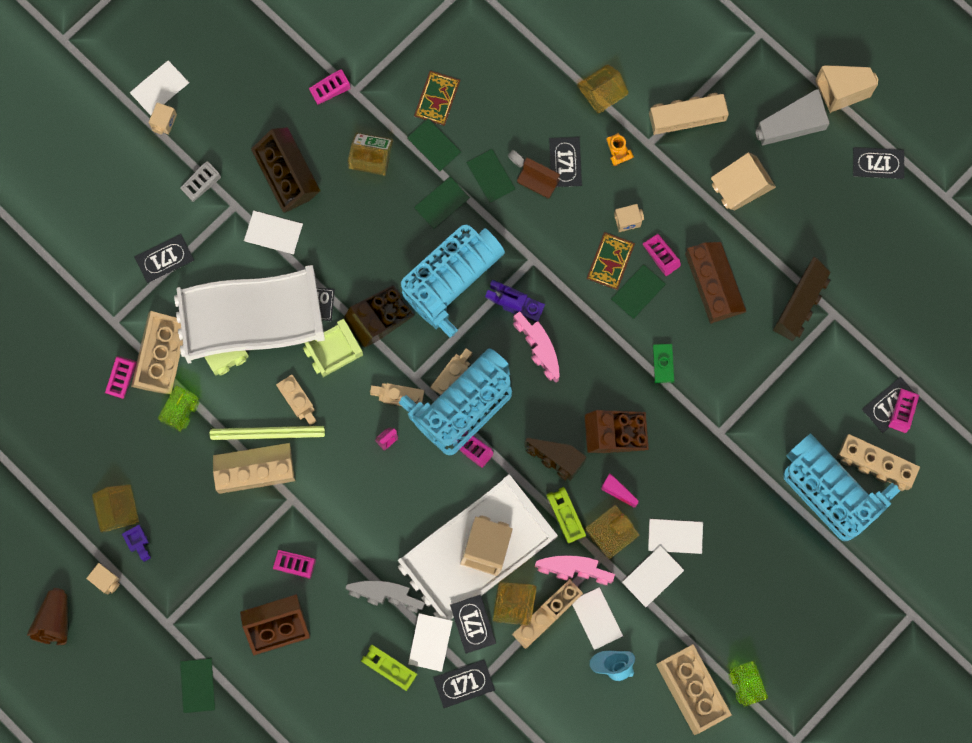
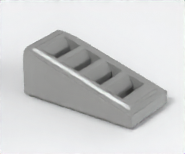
M207 161L180 189L194 202L214 185L221 176ZM207 171L212 174L211 177L206 174ZM201 176L207 180L205 183L200 179ZM197 181L201 185V187L198 188L194 184V182ZM190 186L196 191L195 194L188 189Z

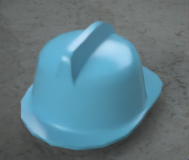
M602 651L591 658L589 665L594 672L607 674L611 679L621 681L634 675L633 664L635 656L630 651Z

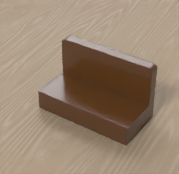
M526 158L517 183L549 199L560 181V174Z

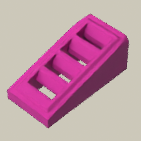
M342 69L309 88L317 105L351 89ZM338 79L341 80V82H342L341 85H339V83H338V81H337ZM333 82L336 88L333 89L330 83ZM324 86H327L329 90L328 93H326ZM318 89H320V91L322 92V97L319 96L317 92Z
M659 234L643 243V246L665 276L681 266L679 258ZM656 243H660V245H658L654 249L651 248ZM661 249H664L662 252H660L659 254L656 255V253H657L658 251H660ZM666 255H668V257L665 258L664 260H662V261L660 260V259H662L663 257H665Z
M116 356L105 393L124 399L137 361ZM121 363H122V364L128 365L129 368L126 369V368L120 367V365H121ZM118 371L127 373V375L123 376L117 373ZM115 378L124 380V384L116 382ZM112 386L120 387L122 391L112 389Z
M900 389L888 427L907 433L911 427L919 394ZM903 398H906V399L912 400V403H910V402H908V401H905V400H902V399H903ZM901 405L906 406V407L910 408V410H909V409H906V408H903V407H900V406H901ZM898 413H902V414H905V415H908V416L905 417V416H902V415H900V414H898Z
M394 428L385 429L376 437V443L383 450H386L398 440L397 431Z
M466 431L461 437L466 436L468 434V431ZM472 436L459 449L481 468L485 466L494 454L490 447L475 436ZM472 441V445L468 449H466L468 444ZM479 446V449L474 454H472L475 448Z
M609 473L601 489L633 508L636 507L639 501Z
M278 550L273 569L311 579L316 559ZM282 556H286L284 566L280 567ZM293 558L291 569L287 568L289 560ZM297 559L301 560L298 571L295 570ZM304 562H308L306 571L302 572Z

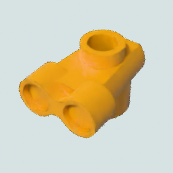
M619 133L607 138L612 154L610 159L613 166L634 158L631 149L628 150L624 137L620 136ZM613 142L618 144V148L613 145Z

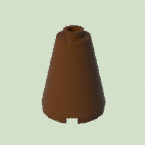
M53 588V590L47 592L28 630L27 636H30V639L44 644H50L52 641H57L56 645H65L67 643L68 595L64 593L63 589Z

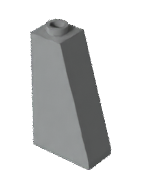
M819 89L814 90L761 121L756 129V137L758 140H761L762 146L826 130L829 120Z

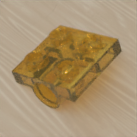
M616 505L585 528V531L609 560L640 536L629 518Z
M499 582L493 621L497 623L530 625L537 586Z

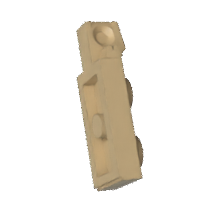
M465 349L460 356L456 354L430 389L441 395L470 366L468 360L471 358L472 352Z
M293 375L276 384L300 420L305 417L310 426L317 422L312 415V412L315 411L312 403Z
M382 383L381 387L371 385L370 395L379 396V401L385 404L401 406L398 402L405 395L416 404L422 403L425 390Z

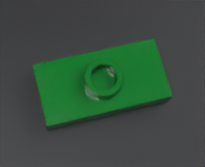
M672 344L653 345L654 382L674 383Z

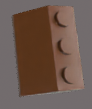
M297 594L240 612L242 627L253 656L310 638Z

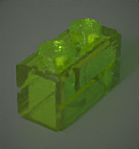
M176 385L158 420L180 432L182 428L185 429L190 421L188 417L191 411H196L199 405L197 401L199 398L197 395Z
M755 661L730 669L731 673L728 676L731 684L736 685L738 690L735 695L739 704H743V707L768 699Z

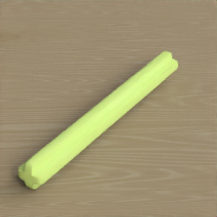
M324 426L210 429L211 440L325 436Z

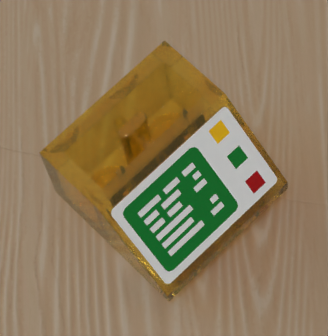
M356 133L348 158L349 169L386 175L393 139Z

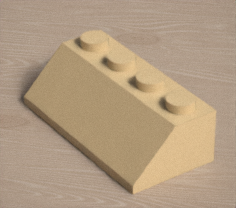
M290 443L213 455V474L216 491L221 494L294 482L295 474Z

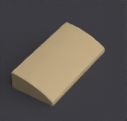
M153 311L148 313L131 387L164 394L172 393L181 354L180 346L183 345V340H180L178 334L181 323H178L176 317Z
M694 645L656 664L694 735L732 715Z

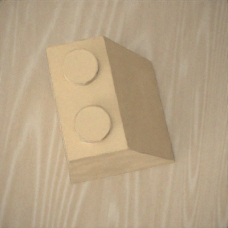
M822 66L815 79L830 113L870 98L878 85V77L876 73L872 72L870 67Z
M749 152L711 177L714 182L712 187L717 193L720 192L723 199L721 201L724 206L734 211L776 188L758 157Z
M475 516L460 565L498 576L503 567L513 528H510L509 524L504 522H492L486 516Z

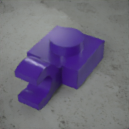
M140 525L122 534L130 551L137 550L143 562L151 558L144 546L149 541Z

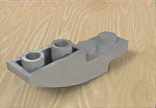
M362 581L347 584L346 586L349 595L358 599L360 596L368 598V603L378 606V603L384 604L386 597L389 598L388 602L397 606L400 603L407 605L406 609L415 613L418 610L423 611L425 602L408 596L410 588L399 584L383 581Z

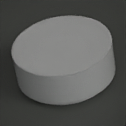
M511 150L508 154V158L518 167L523 166L525 160L517 152Z

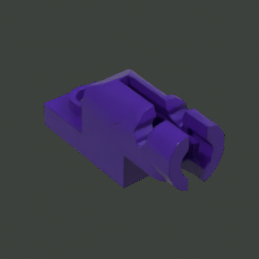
M495 280L491 281L490 289L500 293V296L498 297L497 293L487 290L485 298L503 306V309L514 314L521 312L526 319L533 322L539 321L545 304L528 298L527 294L519 292L512 287L503 285Z

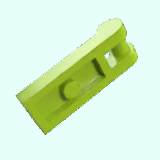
M565 487L558 489L559 491L553 494L550 492L546 496L566 541L570 544L586 537V534ZM562 498L564 503L558 505L556 500Z
M371 644L368 648L370 651L366 657L363 656L361 662L407 691L418 674ZM376 655L381 657L377 664L372 662Z

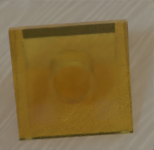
M608 64L577 84L598 114L629 94L620 72Z
M130 485L106 487L92 495L101 533L139 523Z

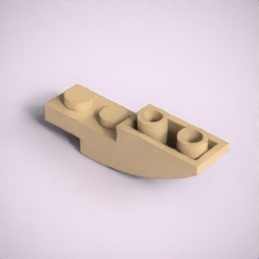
M569 579L512 635L525 649L528 648L583 593Z

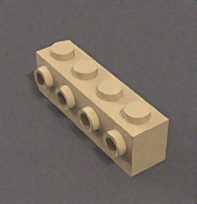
M718 93L709 94L704 98L692 97L688 101L683 102L676 100L668 105L656 104L650 108L649 112L654 135L723 122L727 120L729 115L724 94L718 95Z
M850 434L845 437L836 457L840 459V463L846 466L853 465L863 474L868 475L870 473L876 476V479L880 482H889L897 485L900 491L912 488L920 466Z

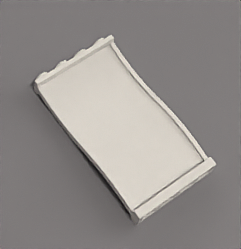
M313 265L305 266L306 269L275 277L226 280L186 289L178 287L177 295L174 296L176 307L179 306V312H176L178 323H181L178 334L180 340H183V345L180 346L182 357L186 358L187 363H192L191 360L225 352L279 348L317 340V342L325 341Z
M509 474L480 499L398 560L400 564L398 569L404 576L409 575L412 579L409 583L416 592L418 590L424 595L422 600L428 607L432 605L436 611L433 613L435 617L452 620L454 616L450 604L480 594L482 596L555 540L558 535ZM475 516H486L492 522H504L509 524L510 528H513L503 567L498 576L460 565Z

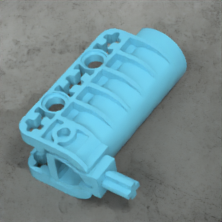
M462 225L402 279L403 297L426 322L435 329L440 327L451 338L458 329L448 320L447 306L501 258L505 251L498 240L486 228L478 234L471 226ZM463 230H464L465 232H467L468 230L470 231L469 234H467V233L462 234V231H463Z
M488 348L431 405L429 403L423 405L421 402L416 404L407 395L403 396L398 403L409 412V419L415 423V426L444 454L454 455L512 397L509 365L497 352ZM494 403L496 404L494 409L488 410ZM467 430L469 431L466 436L461 437ZM452 444H453V447H454L453 449L448 448V449L446 450V446H449V445H452Z
M811 433L786 455L792 463L783 473L784 480L842 541H849L858 536L891 505L889 501L900 492L899 487L891 483L882 492L878 491L875 494L872 492L868 494ZM806 484L811 487V490L806 487ZM833 513L837 514L838 519L834 517Z

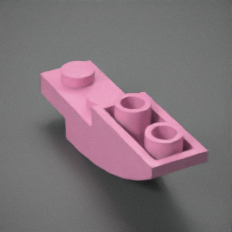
M518 312L514 315L513 325L519 332L523 331L527 336L525 339L530 346H535L532 350V360L537 366L541 365L545 369L544 374L550 381L553 379L555 383L558 382L560 376L557 356L548 335L538 321L531 325L522 313Z
M580 556L549 557L538 560L535 564L539 572L544 574L552 572L557 574V578L566 581L568 578H573L574 572H577V576L581 578H596V582L603 585L612 583L615 576L613 573L596 568L598 560Z

